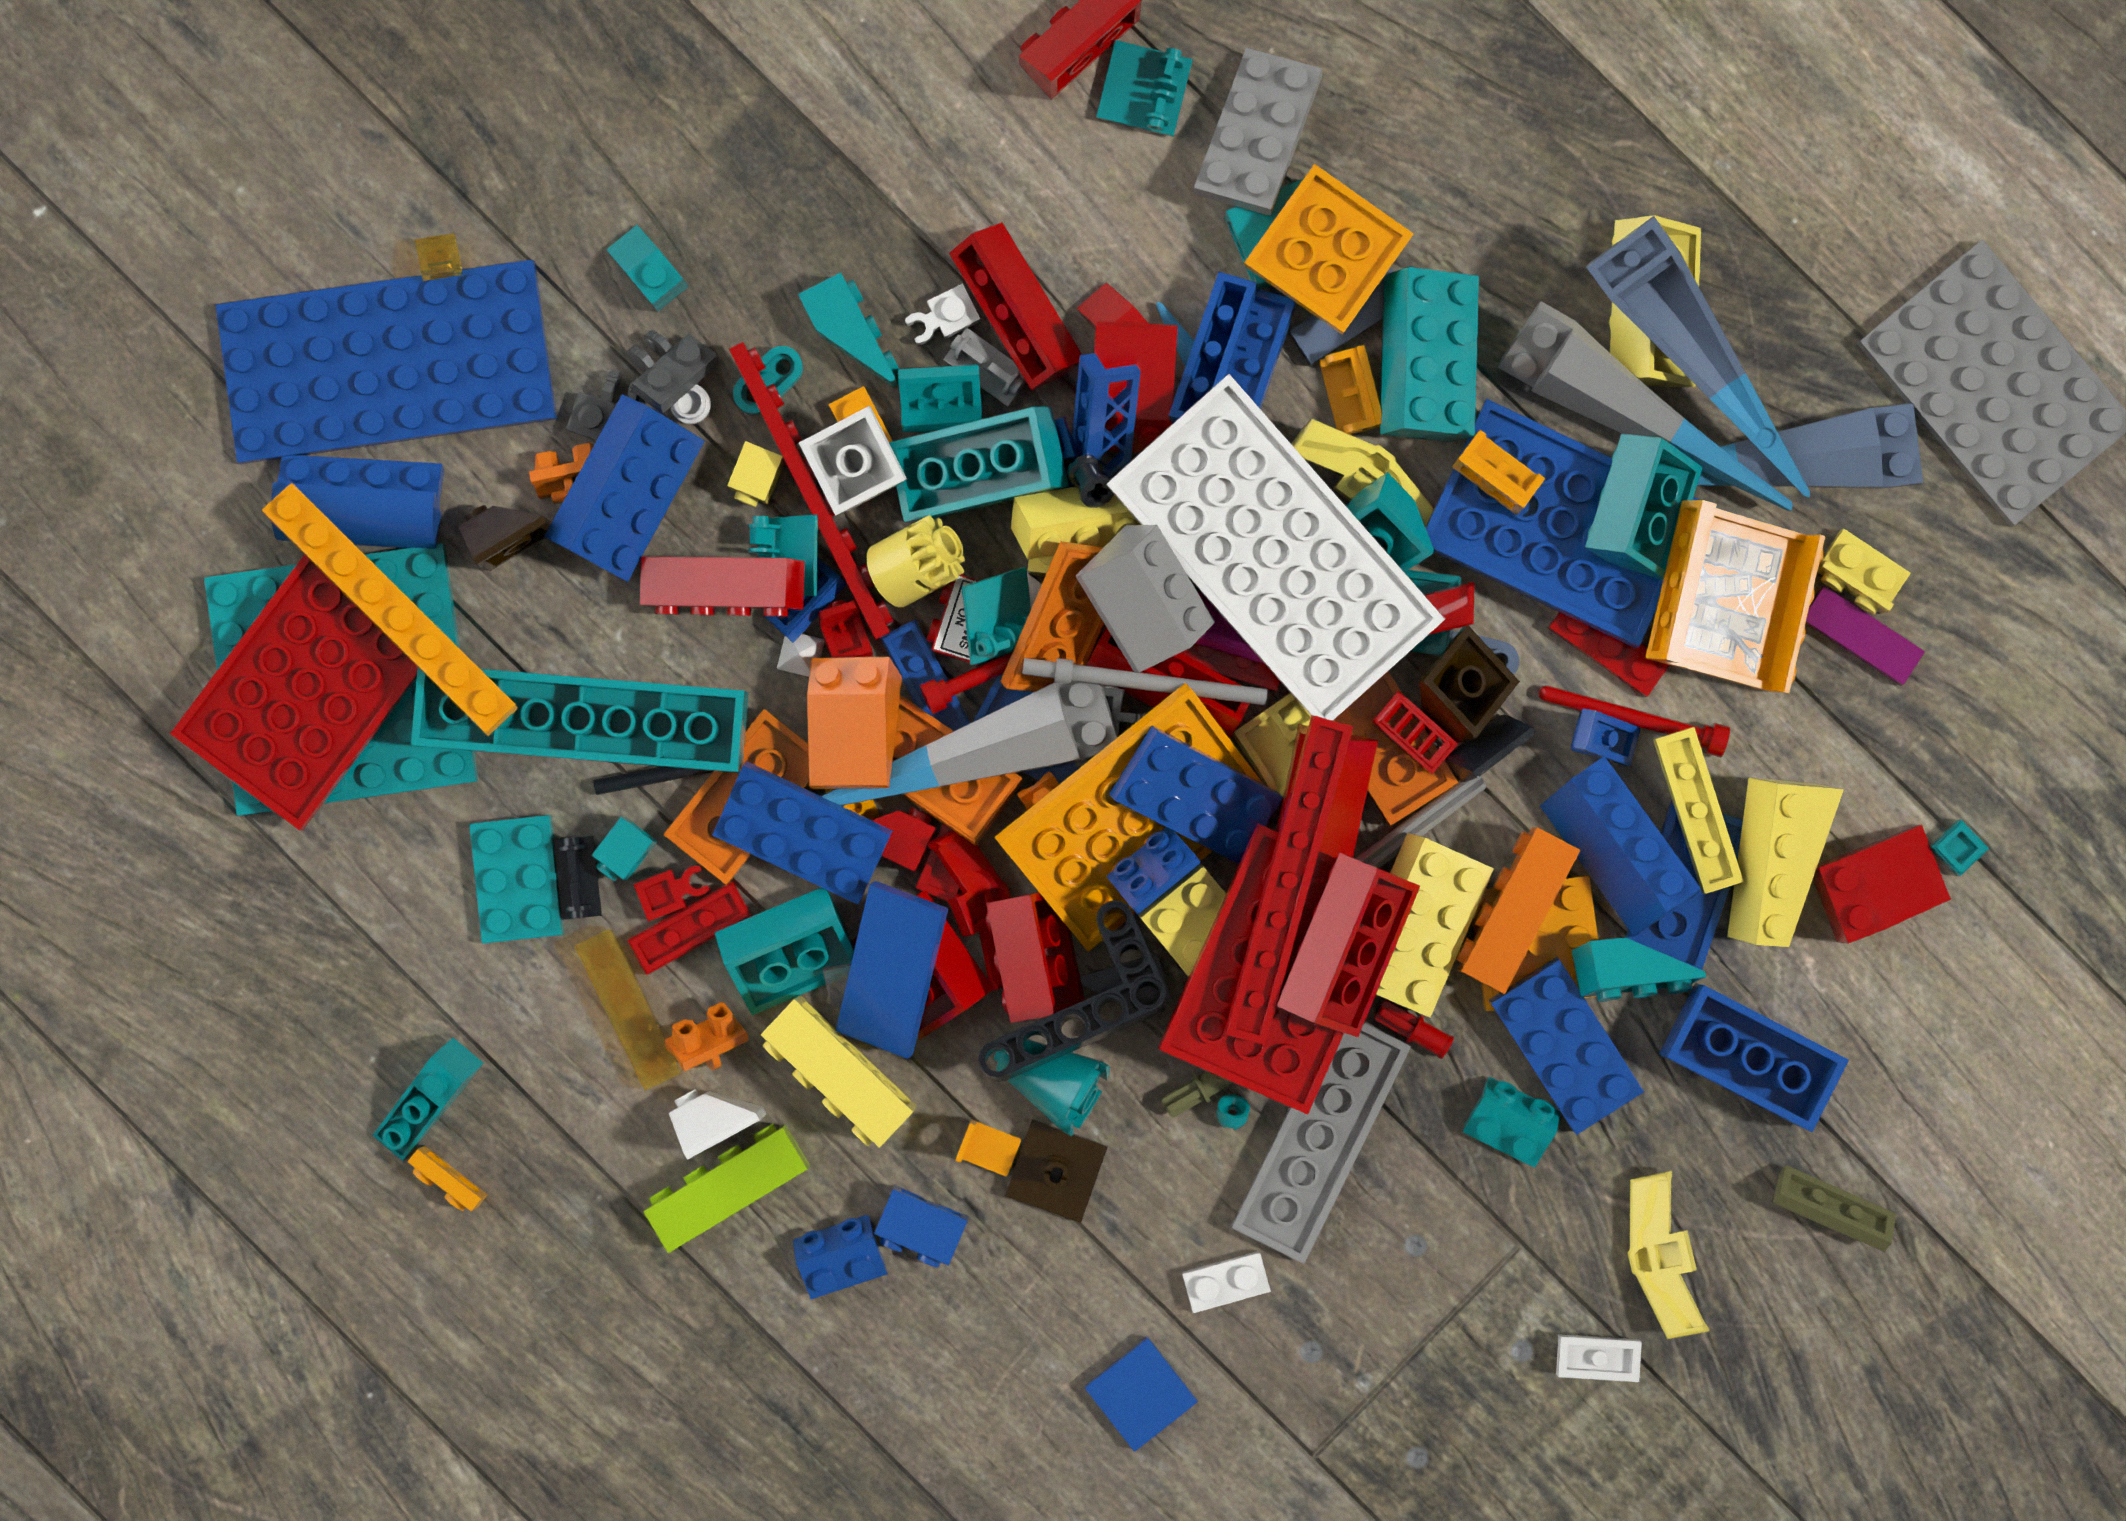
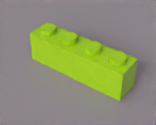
M773 1123L752 1135L756 1142L742 1150L739 1144L718 1156L721 1164L709 1171L702 1165L683 1177L686 1185L673 1192L670 1186L648 1198L652 1205L643 1212L667 1253L672 1252L810 1167L809 1162L786 1124L779 1129H776Z

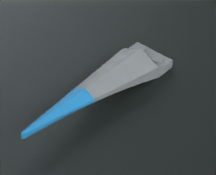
M1542 301L1539 302L1500 359L1498 368L1530 385L1532 392L1622 434L1663 438L1702 466L1703 472L1782 509L1792 511L1793 504L1791 500L1738 462L1689 423L1623 366L1575 320Z
M1072 680L1071 684L1055 682L893 761L889 788L835 789L821 797L842 806L951 784L1085 761L1093 758L1119 736L1102 684Z

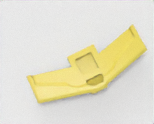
M1311 419L1302 428L1291 443L1305 460L1342 475L1333 489L1349 501L1362 489L1388 472L1415 500L1426 527L1434 508L1396 462V457L1382 446L1370 444L1314 419Z
M1672 1171L1630 1180V1249L1627 1252L1632 1274L1637 1277L1667 1339L1710 1331L1681 1274L1693 1272L1697 1268L1688 1230L1671 1233Z

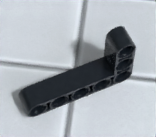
M1115 900L1106 902L1100 907L1096 918L1099 934L1122 984L988 1042L981 1049L978 1058L980 1068L988 1079L995 1082L1007 1081L1149 1019L1163 1010L1167 999L1165 985L1128 905ZM1112 913L1122 914L1127 919L1124 928L1119 931L1107 929L1104 925V920L1108 915ZM1131 949L1139 951L1143 956L1141 964L1135 968H1127L1122 965L1120 957L1125 951ZM1151 986L1157 989L1160 993L1158 1001L1153 1005L1141 1004L1136 998L1141 988ZM1106 1003H1116L1121 1007L1122 1014L1119 1019L1108 1022L1099 1016L1101 1007ZM1078 1019L1083 1022L1085 1028L1082 1035L1077 1038L1066 1037L1062 1033V1026L1066 1021ZM1034 1035L1042 1036L1047 1041L1045 1050L1037 1055L1029 1054L1024 1049L1026 1040ZM998 1051L1006 1053L1009 1056V1064L1002 1071H992L987 1067V1060L992 1053Z

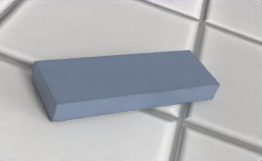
M1390 267L1386 274L1394 272L1393 269ZM1384 277L1343 335L1314 315L1289 331V335L1310 366L1383 320Z

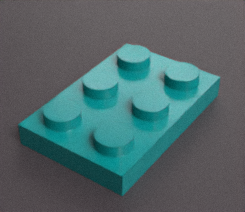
M552 815L469 824L482 944L564 935L553 843Z

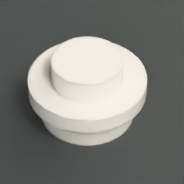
M695 385L671 406V411L679 421L685 424H697L703 421L710 412V397L701 386Z

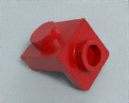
M856 600L833 602L818 613L820 630L831 658L873 657V651L862 624Z

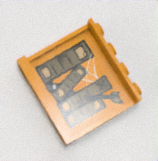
M1705 500L1682 501L1645 658L1766 692L1789 693L1791 684L1796 677V662L1800 645L1805 638V623L1809 606L1814 599V584L1817 570L1823 560L1825 536L1805 535L1717 509V504Z

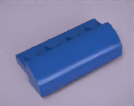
M1218 272L1169 413V420L1172 424L1228 374L1232 376L1261 409L1296 308V302L1288 297L1257 289V282Z
M304 455L282 456L278 481L273 482L271 501L289 484L293 483L354 545L436 549L442 515L439 505L444 468L442 463ZM272 523L276 540L291 541Z

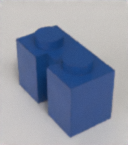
M895 1185L874 1234L881 1237L880 1244L898 1252H902L903 1247L918 1252L917 1259L919 1261L939 1268L940 1263L949 1266L969 1216L944 1205H938L918 1194Z

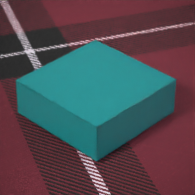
M1962 819L1957 820L1930 846L1932 851L1956 876H1961L1989 849Z

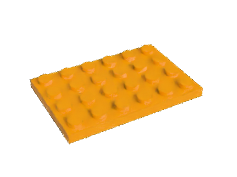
M1186 683L994 837L1088 952L1102 941L1096 920L1097 913L1102 905L1109 901H1121L1128 905L1133 915L1136 914L1106 876L1114 870L1115 866L1122 859L1130 857L1145 845L1147 839L1152 834L1162 831L1166 827L1115 801L1109 795L1151 726L1168 733L1262 783L1213 716ZM1175 831L1200 861L1213 851ZM1112 913L1106 917L1104 925L1107 929L1115 931L1127 919L1120 913Z

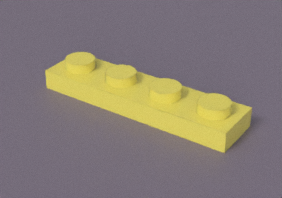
M1695 727L1653 739L1702 894L1744 882Z

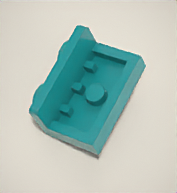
M979 365L898 369L903 432L922 433L982 420Z
M1488 1077L1480 1099L1464 1124L1463 1133L1535 1168L1557 1133L1560 1111L1545 1100L1535 1099L1517 1090L1515 1086L1506 1081H1498Z

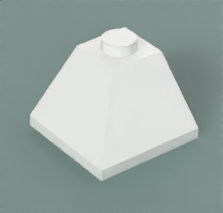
M696 1089L674 1100L678 1108L669 1113L687 1160L760 1121L767 1114L762 1106L707 1091L699 1096Z

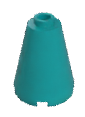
M1027 1039L1024 1049L1029 1054L1037 1055L1042 1053L1047 1045ZM1000 1051L995 1053L994 1060L998 1062L996 1071H1002L1009 1064V1056ZM1071 1052L1007 1081L1062 1132L1072 1136L1074 1134L1073 1126L1079 1129L1098 1101L1102 1091L1096 1085L1100 1077L1107 1081L1111 1067L1103 1061Z

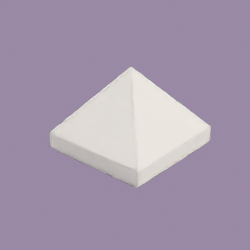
M801 634L792 643L785 636L777 669L809 677L812 658H821L825 644L824 639Z

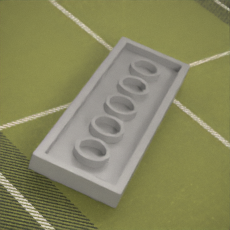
M1365 1023L1359 1037L1344 1033L1309 1114L1307 1115L1289 1107L1231 1228L1305 1264L1411 1048L1410 1045Z

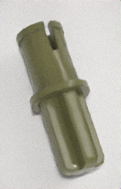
M1209 1071L1199 1076H1196L1194 1073L1192 1074V1080L1164 1095L1161 1098L1162 1104L1171 1117H1176L1204 1100L1207 1103L1210 1102L1209 1097L1234 1082Z

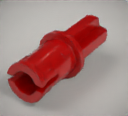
M1384 1000L1376 1011L1375 1019L1378 1022L1406 1037L1405 1042L1408 1044L1413 1041L1437 1055L1440 1059L1446 1055L1453 1043V1036L1425 1022V1016L1420 1014L1417 1017L1389 1000Z

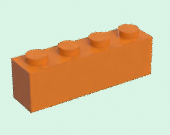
M1532 827L1529 833L1522 831L1512 850L1513 853L1517 854L1510 869L1504 866L1493 886L1498 892L1492 904L1484 903L1474 922L1479 928L1473 940L1465 939L1455 959L1460 962L1457 968L1458 971L1502 994L1506 993L1580 852V849L1538 827Z

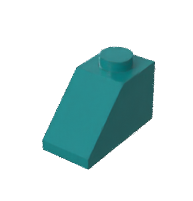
M638 225L634 226L607 249L609 254L658 312L689 287L682 276Z

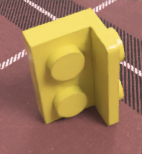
M1845 529L1839 531L1823 555V560L1817 570L1822 575L1820 580L1823 584L1839 593L1844 589L1856 597L1854 603L1859 608L1872 615H1875L1876 612L1880 614L1890 612L1894 606L1892 603L1893 599L1911 574Z

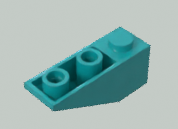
M840 272L798 294L821 338L891 387L898 385L894 375L898 373L899 367L890 350L882 353L876 341L882 334L872 315L864 318L858 306V303L864 301L853 279L846 282Z
M1626 937L1589 941L1571 950L1581 998L1597 996L1598 1002L1622 998L1621 993L1632 992L1633 998L1648 997L1657 994V989L1668 988L1669 994L1684 993L1693 990V983L1706 978L1705 971Z
M453 1037L430 1057L372 1136L399 1159L404 1161L466 1088L484 1063Z

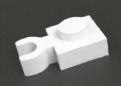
M963 283L928 300L927 304L931 310L930 313H913L905 319L908 327L917 322L923 323L926 327L922 335L914 338L917 345L929 342L934 332L939 329L944 338L947 339L965 330L966 327L969 328L981 322Z

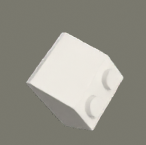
M871 406L799 442L835 516L861 505L907 479Z

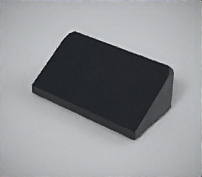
M1500 715L1485 726L1477 738L1465 741L1447 756L1446 762L1460 782L1476 779L1530 739L1536 731L1532 726L1509 715Z

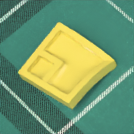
M1291 693L1240 727L1232 735L1263 784L1278 791L1282 796L1285 790L1298 724L1308 726L1311 715Z

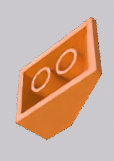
M890 657L812 658L807 691L809 786L811 789L889 788L902 676Z

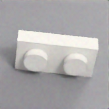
M1259 1251L1182 1272L1193 1313L1271 1292Z
M1558 1334L1556 1375L1565 1378L1639 1382L1642 1342L1639 1339Z

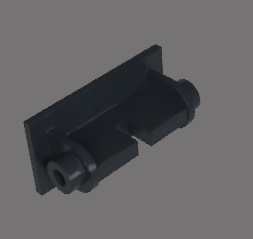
M594 836L553 840L561 919L602 916L596 868L597 862L596 858L592 856L595 851Z

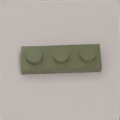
M1785 1165L1778 1174L1774 1204L1880 1251L1885 1252L1891 1245L1896 1213L1788 1165Z

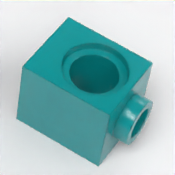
M620 817L592 856L600 861L596 868L613 881H616L618 877L623 880H629L658 841L627 817Z

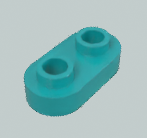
M788 346L774 347L761 358L766 369L759 373L766 386L774 383L781 398L802 377V359L794 349ZM782 361H787L791 364L789 373L785 375H780L776 371L778 363ZM742 376L734 386V401L744 413L754 416L761 415L756 402H750L747 398L750 390Z

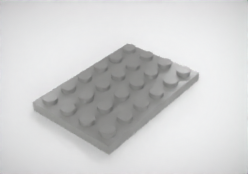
M1983 239L1856 343L1907 404L1913 403L1914 413L2010 527L2020 522L2126 433V409Z

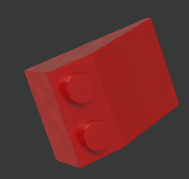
M1096 321L1094 353H1096L1104 368L1110 369L1137 365L1141 371L1132 445L1133 453H1141L1172 425V422L1169 420V413L1174 395L1178 325ZM1127 380L1109 383L1108 395L1114 399L1126 387ZM1117 411L1105 422V428L1111 432L1123 420V415ZM1114 444L1107 451L1119 452L1120 448Z
M1922 825L1912 827L1818 863L1813 877V882L1838 943L1849 944L1951 900Z

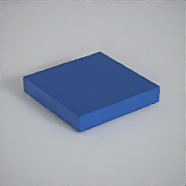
M1148 1336L1085 1385L1087 1392L1134 1452L1198 1402L1197 1398Z

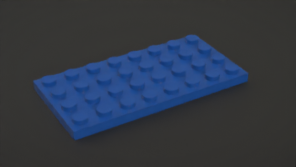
M534 260L215 304L236 459L239 464L276 460L288 455H311L557 420L536 263Z

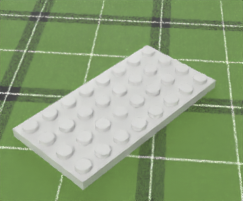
M1230 374L1226 375L1106 484L1141 525H1158L1189 579L1310 715L1333 721L1445 620Z

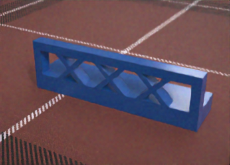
M1096 353L1080 355L1072 439L1078 456L1071 459L1069 465L1079 456L1093 455L1102 463L1103 474L1113 478L1131 462L1141 374L1137 365L1105 369ZM1127 380L1126 387L1114 399L1108 395L1109 383ZM1119 411L1123 415V420L1110 432L1105 428V422ZM1115 444L1120 448L1119 454L1106 465L1101 461V457ZM1068 479V485H1069V487H1067V488L1076 487V486H1075L1074 484H1072V483L1069 481V479Z

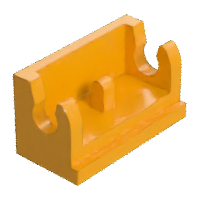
M1365 345L1326 355L1324 359H1320L1319 365L1336 429L1353 435L1380 428L1382 410Z
M1480 429L1453 464L1452 468L1517 515L1545 480V477L1541 474H1535L1487 438V434Z

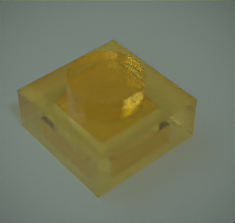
M455 233L415 239L423 281L463 275Z

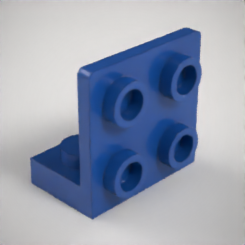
M1165 827L1162 831L1152 834L1147 839L1145 845L1130 857L1122 859L1106 877L1138 915L1198 866L1200 860L1174 830Z

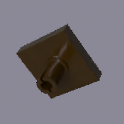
M1032 1119L1005 1196L1081 1223L1108 1145L1077 1134L1069 1136L1057 1127Z

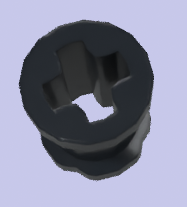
M1083 455L1076 458L1069 465L1067 470L1068 479L1079 488V497L1085 506L1098 508L1104 506L1112 499L1114 493L1106 485L1111 478L1103 474V465L1100 460L1096 459L1093 455Z

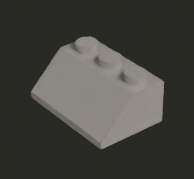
M1126 525L1076 575L1077 580L1134 672L1140 673L1191 648L1215 623L1158 525Z

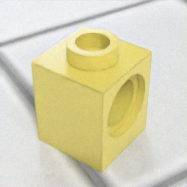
M745 441L727 485L732 491L736 492L734 499L755 508L758 501L768 505L786 462L784 457Z

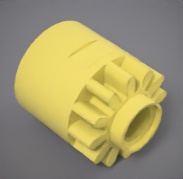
M930 515L877 542L867 552V567L875 587L890 604L896 607H905L958 579V576L964 573V569L960 564L965 561V558L963 557V547L958 535L949 526H943L939 517L933 520Z

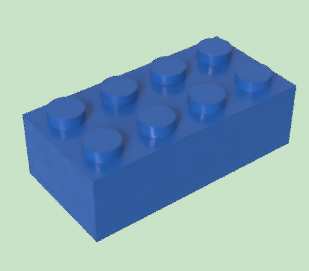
M622 394L544 537L628 582L705 440L649 406Z
M1697 983L1694 984L1693 990H1691L1658 1054L1810 1132H1813L1849 1061L1847 1058L1725 995Z

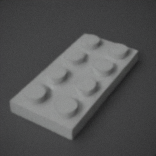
M1246 48L1194 185L1195 195L1271 216L1322 79V68Z

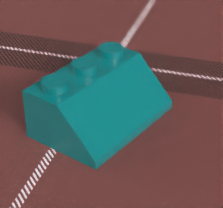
M1621 434L1617 449L1613 453L1612 465L1605 486L1600 494V502L1593 524L1588 532L1585 548L1607 562L1663 580L1681 502L1693 500L1703 467L1663 438Z
M822 887L714 932L724 966L751 1015L849 975L855 950L830 892Z

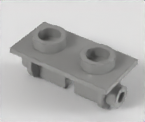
M967 327L961 335L954 339L950 345V351L943 359L951 366L979 365L980 387L1007 407L1026 383L1013 360Z

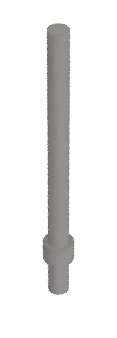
M1024 658L1022 674L1054 678L1056 683L1071 684L1072 680L1173 693L1186 683L1197 697L1265 705L1267 699V689L1073 664V660L1057 658V662Z

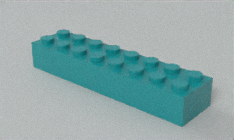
M419 668L417 669L411 738L412 746L740 773L743 766L749 693L744 690L481 669L518 708L496 730L487 736Z

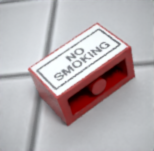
M959 575L958 579L943 587L939 603L946 606L941 620L933 619L927 641L933 643L932 652L970 664L962 586L978 582L979 580Z

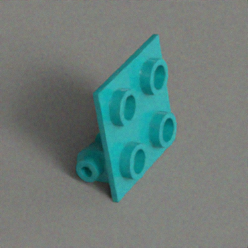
M1115 40L1096 118L1174 137L1193 59L1181 56L1182 52L1174 48H1166V52Z
M818 515L769 518V516H753V524H749L750 544L758 545V548H748V553H756L758 558H790L805 561L804 597L817 596Z
M1021 567L962 586L970 665H975L1014 651L1031 611L1027 567Z

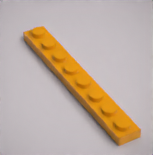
M293 483L289 484L262 509L265 516L487 736L518 709L516 704Z

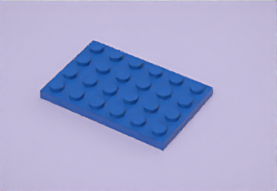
M1486 399L1475 420V435L1481 429L1487 434V438L1535 474H1541L1545 477V480L1526 506L1515 515L1453 468L1425 527L1434 548L1433 552L1627 645L1638 648L1657 609L1663 580L1607 562L1585 548L1588 532L1593 524L1600 502V494L1605 486L1612 465V458ZM1474 436L1466 439L1459 456L1462 454V452L1465 450V448L1468 446V444L1471 442Z

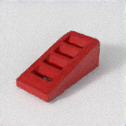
M1399 691L1394 693L1370 722L1431 775L1458 745L1456 741ZM1401 707L1406 713L1392 728L1387 722ZM1412 718L1416 719L1419 723L1404 739L1399 733ZM1426 728L1431 733L1416 750L1411 744L1423 729ZM1438 738L1443 744L1429 760L1426 759L1423 754Z

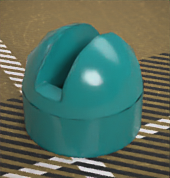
M1233 1094L1223 1096L1219 1100L1216 1111L1219 1124L1224 1128H1233V1130L1242 1128L1248 1120L1250 1105L1241 1096ZM1229 1109L1237 1111L1236 1115L1228 1114Z

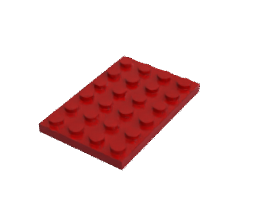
M304 554L170 734L299 831H303L415 682L418 667Z
M1257 823L1158 1049L1308 1115L1342 1040L1343 1032L1313 1023L1276 1006L1266 1045L1224 1034L1279 834ZM1321 851L1318 853L1283 984L1289 977L1297 957L1298 947L1304 940L1313 919L1314 908L1320 902L1327 885L1330 869L1337 860V858Z

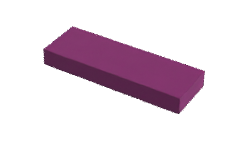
M1825 585L1821 586L1809 606L1805 624L1900 686L1905 684L1925 653L1924 650Z

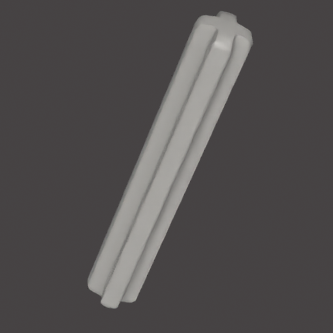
M1480 776L1466 782L1458 781V784L1440 794L1355 859L1379 869L1399 853L1407 832L1423 836L1486 788L1484 780Z

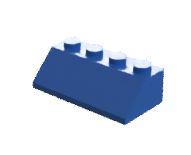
M1605 756L1569 780L1540 805L1564 841L1580 849L1577 859L1634 937L1701 891L1700 886Z

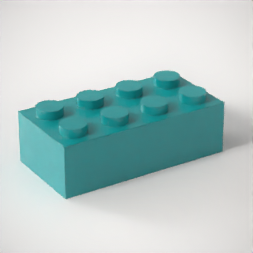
M1406 267L1384 276L1382 416L1380 435L1453 442L1475 436L1479 276L1416 267Z
M1030 407L889 442L907 478L896 485L904 522L919 521L928 515L932 518H937L1013 500L1014 497L1069 487L1052 407Z

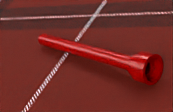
M1013 652L947 682L944 679L937 682L935 679H931L920 684L921 693L930 712L935 714L946 709V704L953 701V696L1004 674Z
M1547 685L1542 686L1538 692L1539 698L1545 702L1582 711L1583 708L1595 710L1634 726L1666 735L1695 727L1701 748L1705 749V754L1722 758L1729 740L1730 727L1713 723L1712 726L1705 724L1701 728Z

